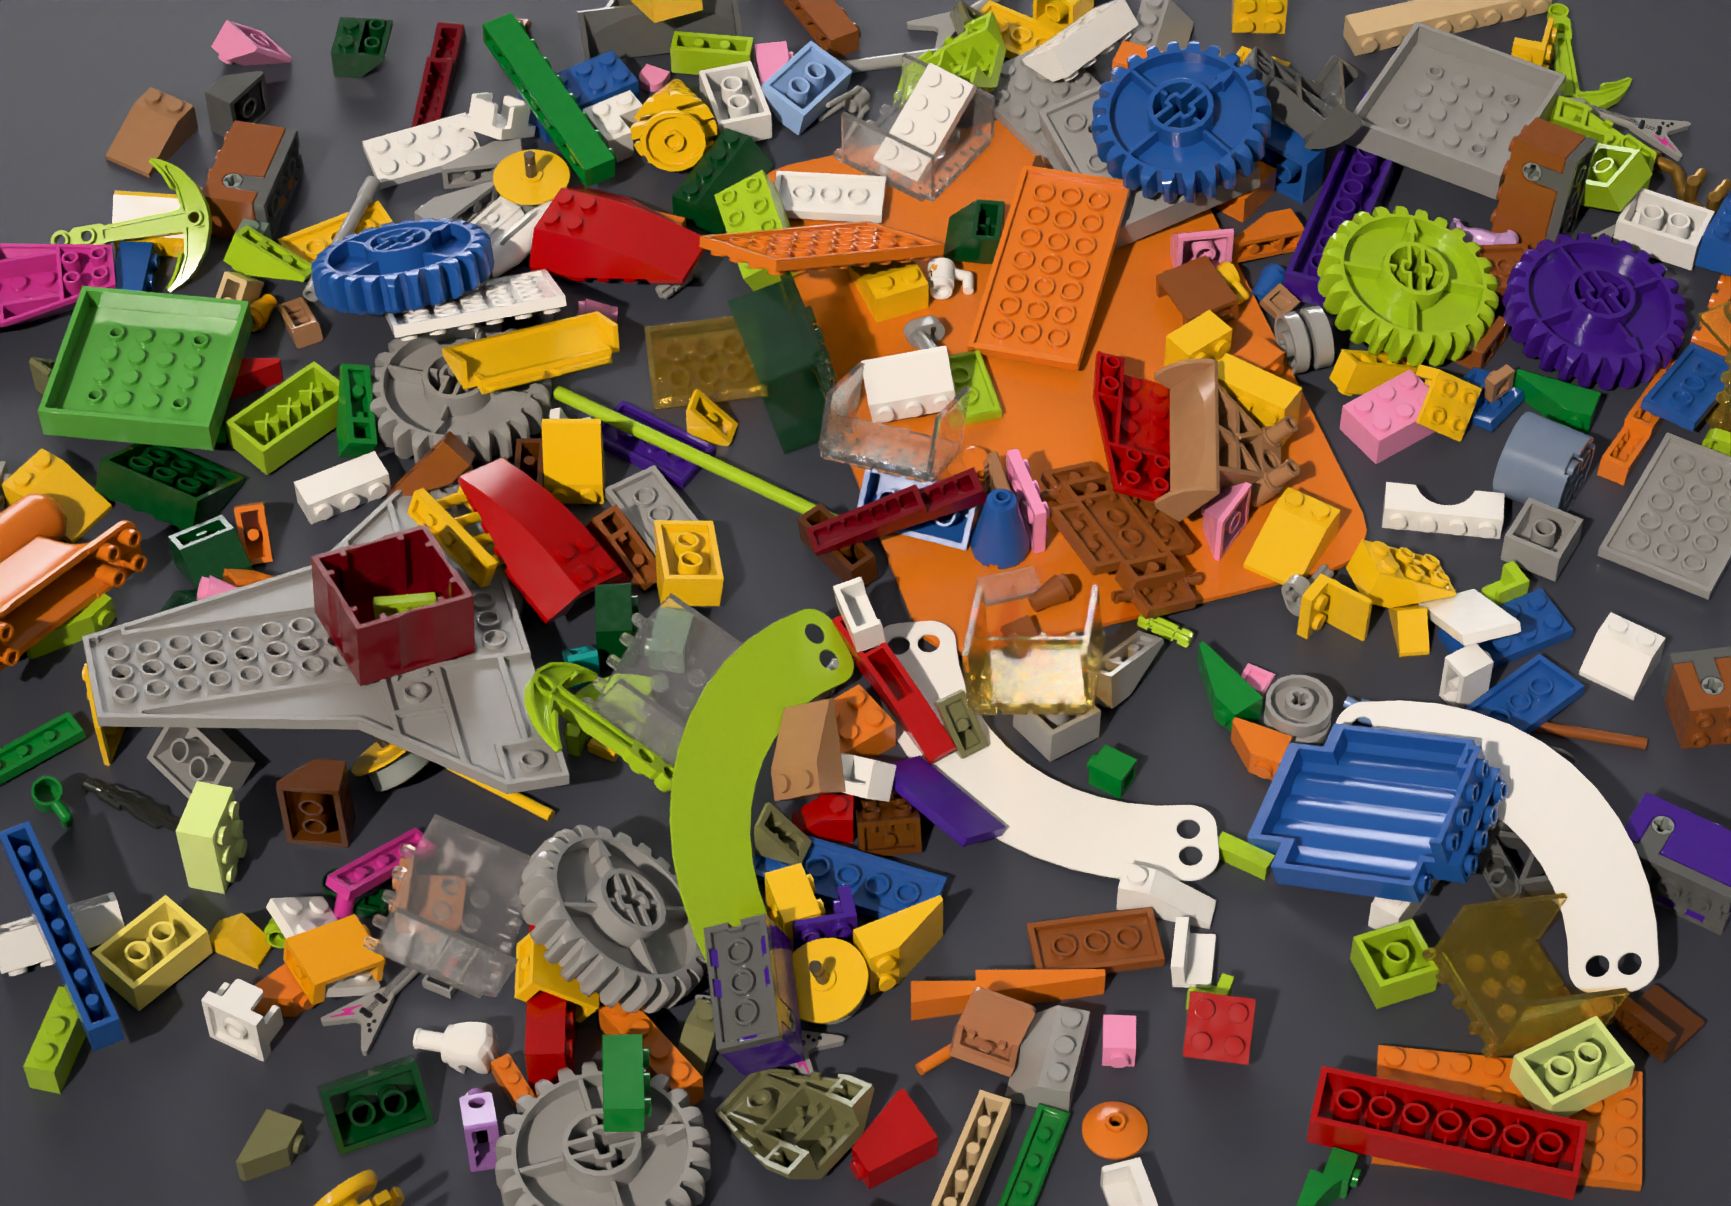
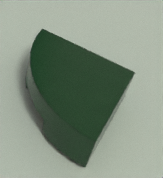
M382 889L378 890L379 893L361 898L354 907L355 915L385 921L389 913L390 896H395V890Z

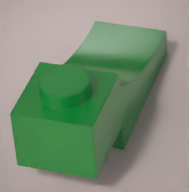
M1333 1146L1324 1172L1309 1170L1296 1206H1328L1339 1197L1346 1199L1350 1187L1356 1189L1360 1180L1362 1169L1357 1168L1359 1154Z

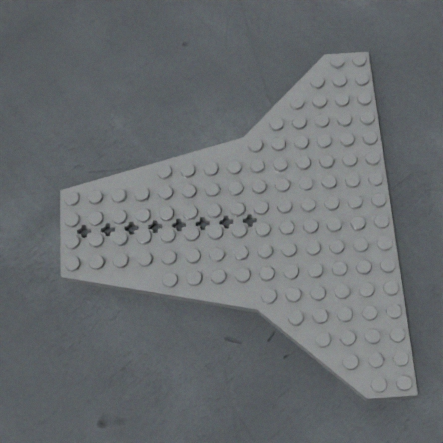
M458 478L449 485L427 492L435 500L457 493L460 486L457 481ZM397 489L332 550L371 542L385 535L419 526L407 514L412 496H403V490ZM463 503L445 509L453 518L471 513ZM482 522L464 527L472 537L485 533L480 525ZM494 542L482 546L491 556L496 554L493 549L495 546ZM442 549L447 562L457 570L473 595L475 652L363 686L358 684L315 614L312 565L82 637L98 726L361 730L506 794L570 784L569 772L562 750L555 752L543 740L532 725L525 708L524 689L528 680L535 673V669L502 565L496 567L491 584L481 588ZM124 675V678H118V676Z

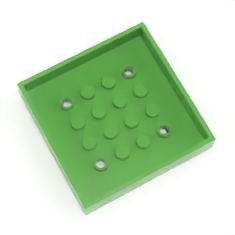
M82 286L38 408L43 434L213 451L253 328L249 301Z

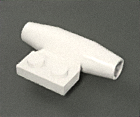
M500 196L470 222L481 226L491 239L495 263L488 279L499 277L519 265L531 254L534 227L552 201L543 203L524 215L520 206Z

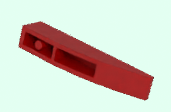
M839 615L832 619V623L852 655L854 664L928 763L931 765L955 751L956 746L888 644L884 642L879 646L857 652L842 616Z

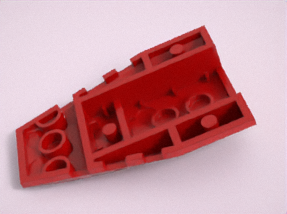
M584 186L562 187L534 227L529 268L532 271L546 269L552 276L577 282H586L587 278H597L598 282H610V279H624L625 283H635L637 279H644L648 283L684 284L706 249L699 247L701 235L629 197Z
M499 458L458 478L457 481L474 512H478L482 519L481 527L485 534H490L495 544L493 549L498 559L502 558L506 564L505 572L509 580L546 624L566 615L577 599L595 591V585L625 584L631 581V578L597 537L544 487L503 458Z

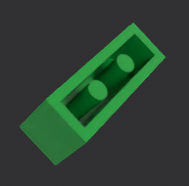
M642 1034L602 1035L604 1132L644 1131L645 1118H651V1097H644V1093H650V1072H644L643 1068H649V1048H643Z

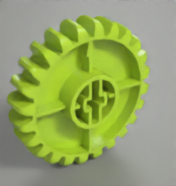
M1380 206L1375 207L1371 215L1368 212L1361 211L1354 215L1352 221L1345 220L1339 225L1336 233L1328 239L1317 268V275L1320 277L1318 292L1323 297H1326L1323 303L1325 311L1329 314H1338L1334 325L1342 331L1350 329L1352 334L1349 340L1354 344L1359 345L1364 341L1368 343V353L1378 356L1384 351L1388 353V360L1395 364H1398L1402 357H1406L1408 363L1413 367H1418L1419 364L1422 365L1425 358L1429 364L1440 366L1445 358L1456 361L1462 358L1465 351H1472L1494 321V313L1499 305V297L1495 293L1498 288V281L1494 275L1489 274L1492 269L1490 260L1485 257H1477L1481 247L1473 241L1465 243L1463 239L1466 232L1461 228H1455L1452 231L1447 229L1448 222L1442 217H1437L1434 221L1428 220V213L1421 209H1418L1414 216L1409 215L1407 208L1404 206H1396L1393 213L1390 214L1387 208Z

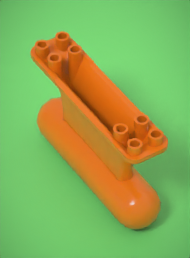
M37 493L27 495L0 512V671L7 666L17 664L22 654L97 598H100L104 593L106 594L114 587H121L125 583L126 578L133 573L142 572L145 569L147 558L142 555L140 545L142 535L137 531L136 525L133 522L122 520L91 542L70 544L60 542L66 534L67 517L61 505L49 495Z

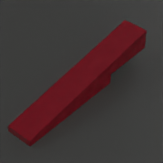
M437 23L430 57H427L411 127L444 118L466 40L464 24Z
M973 467L921 489H918L917 484L809 527L806 531L816 556L983 504L987 498Z

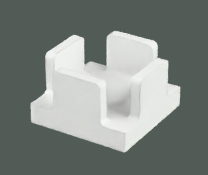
M473 93L469 114L460 116V127L499 140L534 137L536 126L528 124L531 107L527 105L525 100L510 95L504 96L502 112L498 114V105L492 103L493 95L491 93Z
M236 979L232 985L224 982L216 993L208 991L201 1000L210 1037L263 1062L271 1054L270 1042L283 1026L281 1009L273 1005L265 1017L253 1012V1009L264 996L263 990L241 979Z

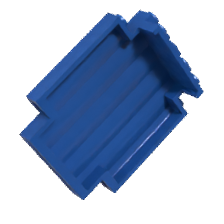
M1334 723L1324 747L1289 742L1248 833L1247 840L1250 844L1275 855L1271 869L1277 884L1420 903L1425 894L1430 892L1432 879L1466 883L1470 876L1476 873L1478 867L1477 856L1487 846L1488 830L1497 821V807L1502 800L1506 799L1508 785L1503 779L1500 768L1489 767V761L1485 759L1482 746L1476 745L1473 739Z

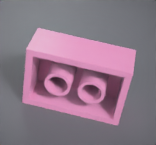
M1409 369L1343 405L1340 430L1375 464H1378L1435 432L1416 423L1429 387L1424 385V382Z

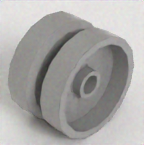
M1320 306L1302 308L1299 315L1295 311L1277 314L1274 324L1275 341L1279 345L1280 350L1285 352L1284 358H1286L1293 375L1307 372L1310 365L1313 369L1332 365L1334 361L1332 331L1329 321Z
M1295 674L1282 677L1271 684L1266 693L1263 726L1293 736L1292 743L1322 746L1330 733L1333 696L1328 687L1316 678Z

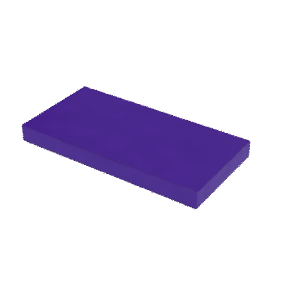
M624 400L613 409L712 457L717 454L715 446ZM601 422L603 449L643 470L655 465L668 483L682 490L703 469L612 425Z
M920 755L890 763L896 765L892 789L960 846L965 847L1003 835L1006 826Z

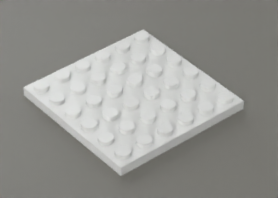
M542 269L485 280L472 291H464L465 294L456 299L448 298L445 300L446 303L437 306L427 305L425 309L417 311L408 309L404 313L392 314L391 312H386L384 314L394 337H400L401 341H408L418 338L417 334L429 332V335L444 334L447 332L446 328L458 327V330H467L474 328L475 323L486 321L487 325L502 323L505 317L515 316V319H525L532 317V312L543 311V314L557 313L560 311V307L567 306L565 294L548 271Z

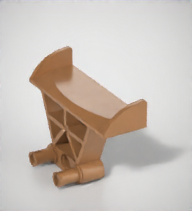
M1202 358L1182 360L1169 364L1154 373V380L1170 389V492L1154 501L1155 508L1180 522L1220 493V488L1223 489L1244 482L1252 484L1250 504L1254 507H1259L1282 490L1283 484L1300 474L1299 466L1293 459H1287L1281 464V442L1298 430L1297 421L1291 415H1286L1273 426L1260 428L1218 384V361Z

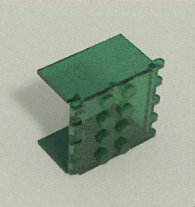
M785 271V275H780V282L727 301L754 369L751 370L784 455L838 435L837 429H844L847 426L839 400L842 394L837 381H833L837 378L831 363H829L831 359L827 348L823 345L825 343L820 327H817V324L813 325V323L817 322L811 306L805 308L790 271Z

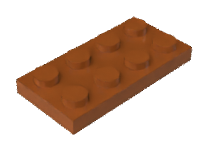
M1152 907L1026 923V932L1035 970L1105 969V974L1162 967L1165 964V957Z

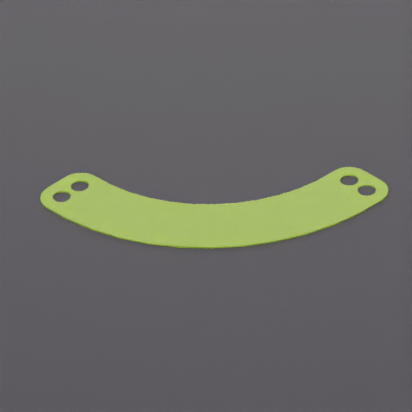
M803 609L772 623L748 639L720 666L704 687L689 715L677 750L671 782L669 819L672 857L680 896L693 935L706 959V963L707 957L703 928L727 922L732 927L741 925L740 919L764 913L767 915L753 865L750 836L751 807L756 781L763 760L779 733L784 708L810 702L820 694L845 683L853 673L854 663L852 655L832 620L826 614L815 609ZM815 624L822 629L824 633L822 643L816 644L807 638L805 634L807 625ZM828 650L836 655L839 662L837 669L829 670L821 664L819 658L821 651Z

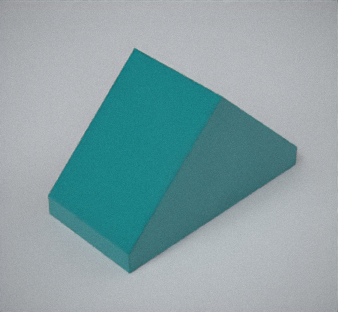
M592 645L562 650L564 662L588 668L598 674V678L595 681L600 680L598 652ZM595 681L576 684L571 689L587 686Z

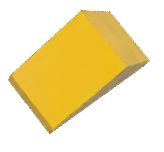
M699 389L694 390L686 410L687 433L707 443L722 446L730 445L738 423Z
M1419 604L1389 608L1388 612L1399 657L1429 655L1427 608Z
M243 913L219 920L209 934L213 952L258 970L274 948L267 943L266 934Z

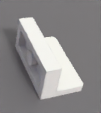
M1176 917L1171 958L1173 987L1189 988L1190 986L1195 988H1211L1216 935L1191 933L1189 917Z

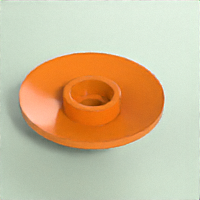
M1109 1101L1096 1105L1086 1114L1082 1123V1137L1087 1147L1096 1155L1106 1159L1121 1160L1137 1154L1143 1148L1148 1137V1125L1142 1113L1135 1107L1124 1102ZM1111 1123H1118L1120 1125L1112 1126Z

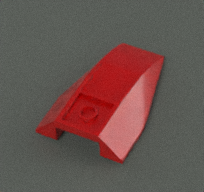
M1097 351L1092 398L1113 491L1154 502L1157 498L1170 492V389L1159 383L1124 375L1125 358Z

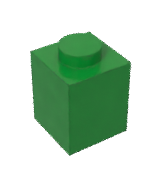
M1105 744L1098 754H1092L1087 763V770H1089L1088 784L1121 799L1136 779L1137 759Z

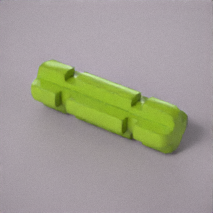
M1140 614L1138 617L1137 625L1147 631L1150 628L1152 633L1172 642L1177 640L1176 644L1188 648L1194 639L1193 631L1184 627L1181 630L1179 629L1180 625L1160 616L1145 619Z

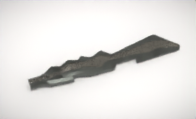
M86 778L83 783V789L98 796L99 800L120 811L123 809L134 818L155 829L165 827L176 832L181 818L169 815L166 805L152 804L147 796H139L134 790H124L117 784H103L91 778Z

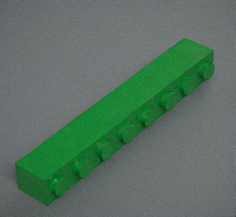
M512 12L483 23V42L527 105L531 107L530 109L584 186L587 188L615 176L617 157L613 149L607 148L598 129L595 130L591 125L588 114L580 110L573 93H568L561 76L553 72L549 59L541 55L536 41L533 38L530 39L526 34L522 21H517Z

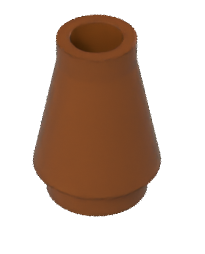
M1063 573L1058 576L1054 574L1033 594L1028 596V601L1034 611L1038 612L1041 609L1069 601V597L1074 594V589Z

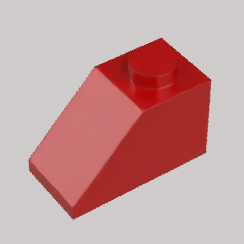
M821 795L794 811L791 822L805 835L828 842L854 843V795Z

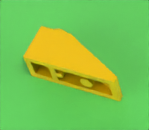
M1342 349L1329 379L1338 387V391L1344 395H1363L1409 369L1416 374L1418 367L1411 366L1406 357H1402L1398 364L1392 363L1388 360V353L1381 352L1378 356H1374L1368 353V351Z

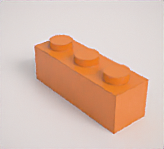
M509 1053L490 1062L493 1076L516 1113V1101L520 1096L530 1095L536 1098Z

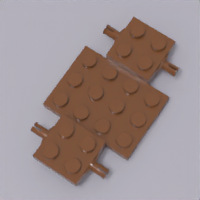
M1092 461L1043 471L1040 480L1048 490L1040 491V499L1042 502L1055 501L1059 504L1050 508V519L1091 574L1094 576L1118 570L1115 580L1123 590L1111 593V600L1114 601V604L1130 601L1145 619L1195 608L1198 599L1190 590V586L1200 585L1202 577L1199 575V572L1185 575L1186 570L1176 558L1191 554L1194 543L1175 519L1155 508L1152 501L1114 492L1109 472L1102 473Z

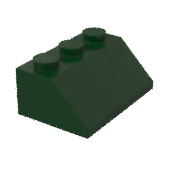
M411 1055L316 1086L324 1115L339 1155L435 1124L417 1062Z

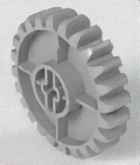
M481 322L475 323L474 328L467 330H458V327L446 328L447 332L440 335H429V332L417 334L418 338L413 340L401 341L398 338L389 342V352L378 354L375 358V368L370 370L373 395L370 410L375 415L376 432L379 433L380 441L385 447H394L395 454L399 458L408 459L414 455L416 464L442 437L451 431L475 453L471 465L473 462H478L482 467L491 463L492 457L496 455L503 459L505 456L507 459L513 457L512 446L516 447V438H530V434L535 435L541 432L542 419L548 417L551 410V378L483 395L477 386L463 389L442 355V348L517 330L508 329L503 332L502 323L482 326Z
M577 825L572 830L565 828L543 842L531 856L521 876L523 885L519 889V898L526 905L521 911L522 916L527 924L535 926L529 933L531 938L537 945H545L547 950L543 954L544 958L550 964L558 963L562 967L560 975L567 982L576 979L580 982L579 990L583 994L591 997L594 992L598 993L600 1002L608 1007L613 1008L619 1002L621 1008L626 1012L636 1013L641 1009L650 1014L658 1012L661 1008L668 1009L675 1006L700 983L704 975L703 972L708 966L693 935L680 896L676 874L672 875L668 871L670 864L663 857H659L657 860L651 856L652 850L641 842L637 847L632 845L631 837L625 833L619 832L613 837L611 830L603 826H597L594 830L585 825Z
M593 1061L583 1063L582 1074L575 1076L572 1070L567 1067L558 1070L559 1082L555 1085L546 1079L536 1082L537 1098L530 1095L520 1096L516 1101L517 1114L506 1116L502 1123L503 1136L498 1138L495 1144L497 1159L495 1175L497 1186L501 1190L503 1206H696L701 1204L706 1196L705 1182L709 1181L712 1173L710 1134L704 1129L703 1114L699 1108L690 1106L689 1094L684 1089L669 1091L670 1079L664 1074L655 1075L650 1080V1093H644V1097H651V1118H645L644 1131L604 1132L602 1071H598Z

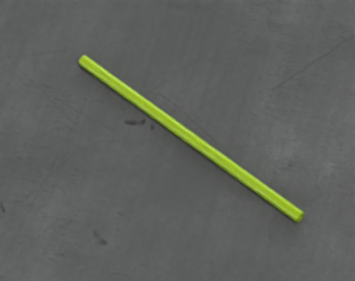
M560 385L554 391V399L594 418L601 419V421L802 515L816 506L814 503ZM829 511V512L832 513L835 517L838 516L837 514H835V513Z

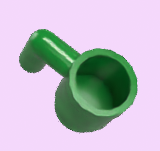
M51 776L38 778L31 787V797L35 808L45 814L55 812L60 818L61 826L66 829L70 828L73 824L72 813L62 802L63 791L60 781Z

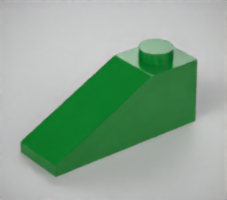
M340 365L336 429L339 457L357 458L372 452L377 446L375 415L370 410V403L373 401L370 365Z
M1516 370L1513 387L1524 391V401L1547 419L1588 435L1597 413L1601 392L1524 370Z
M1204 641L1199 643L1197 664L1216 721L1231 732L1234 717L1249 722L1260 718L1263 697Z

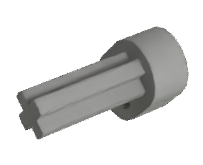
M929 315L908 322L904 327L903 334L912 347L924 350L937 347L935 343L943 338L945 328L936 316Z
M1322 564L1309 580L1298 574L1290 576L1281 588L1285 605L1290 613L1299 617L1302 595L1320 573L1332 578L1334 576L1333 570H1329L1327 565Z

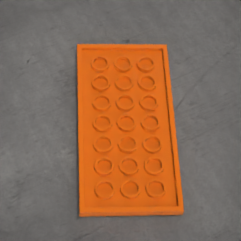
M1023 165L967 344L968 352L978 350L982 355L1079 370L1131 193L1129 188L1127 189L1123 186V180Z
M870 221L700 236L699 245L701 248L710 250V254L713 256H728L729 261L736 263L747 262L748 267L768 269L767 273L771 275H785V271L806 273V269L827 271L830 266L837 269H848L851 264L859 267H869L871 262L889 265L891 260L910 263L911 258L930 261L932 256H942L944 252V244Z
M1378 1045L1376 1077L1534 1111L1509 1078L1513 1058ZM1633 1071L1629 1087L1566 1117L1588 1122L1577 1185L1641 1191L1643 1072ZM1377 1157L1371 1158V1164L1428 1169Z

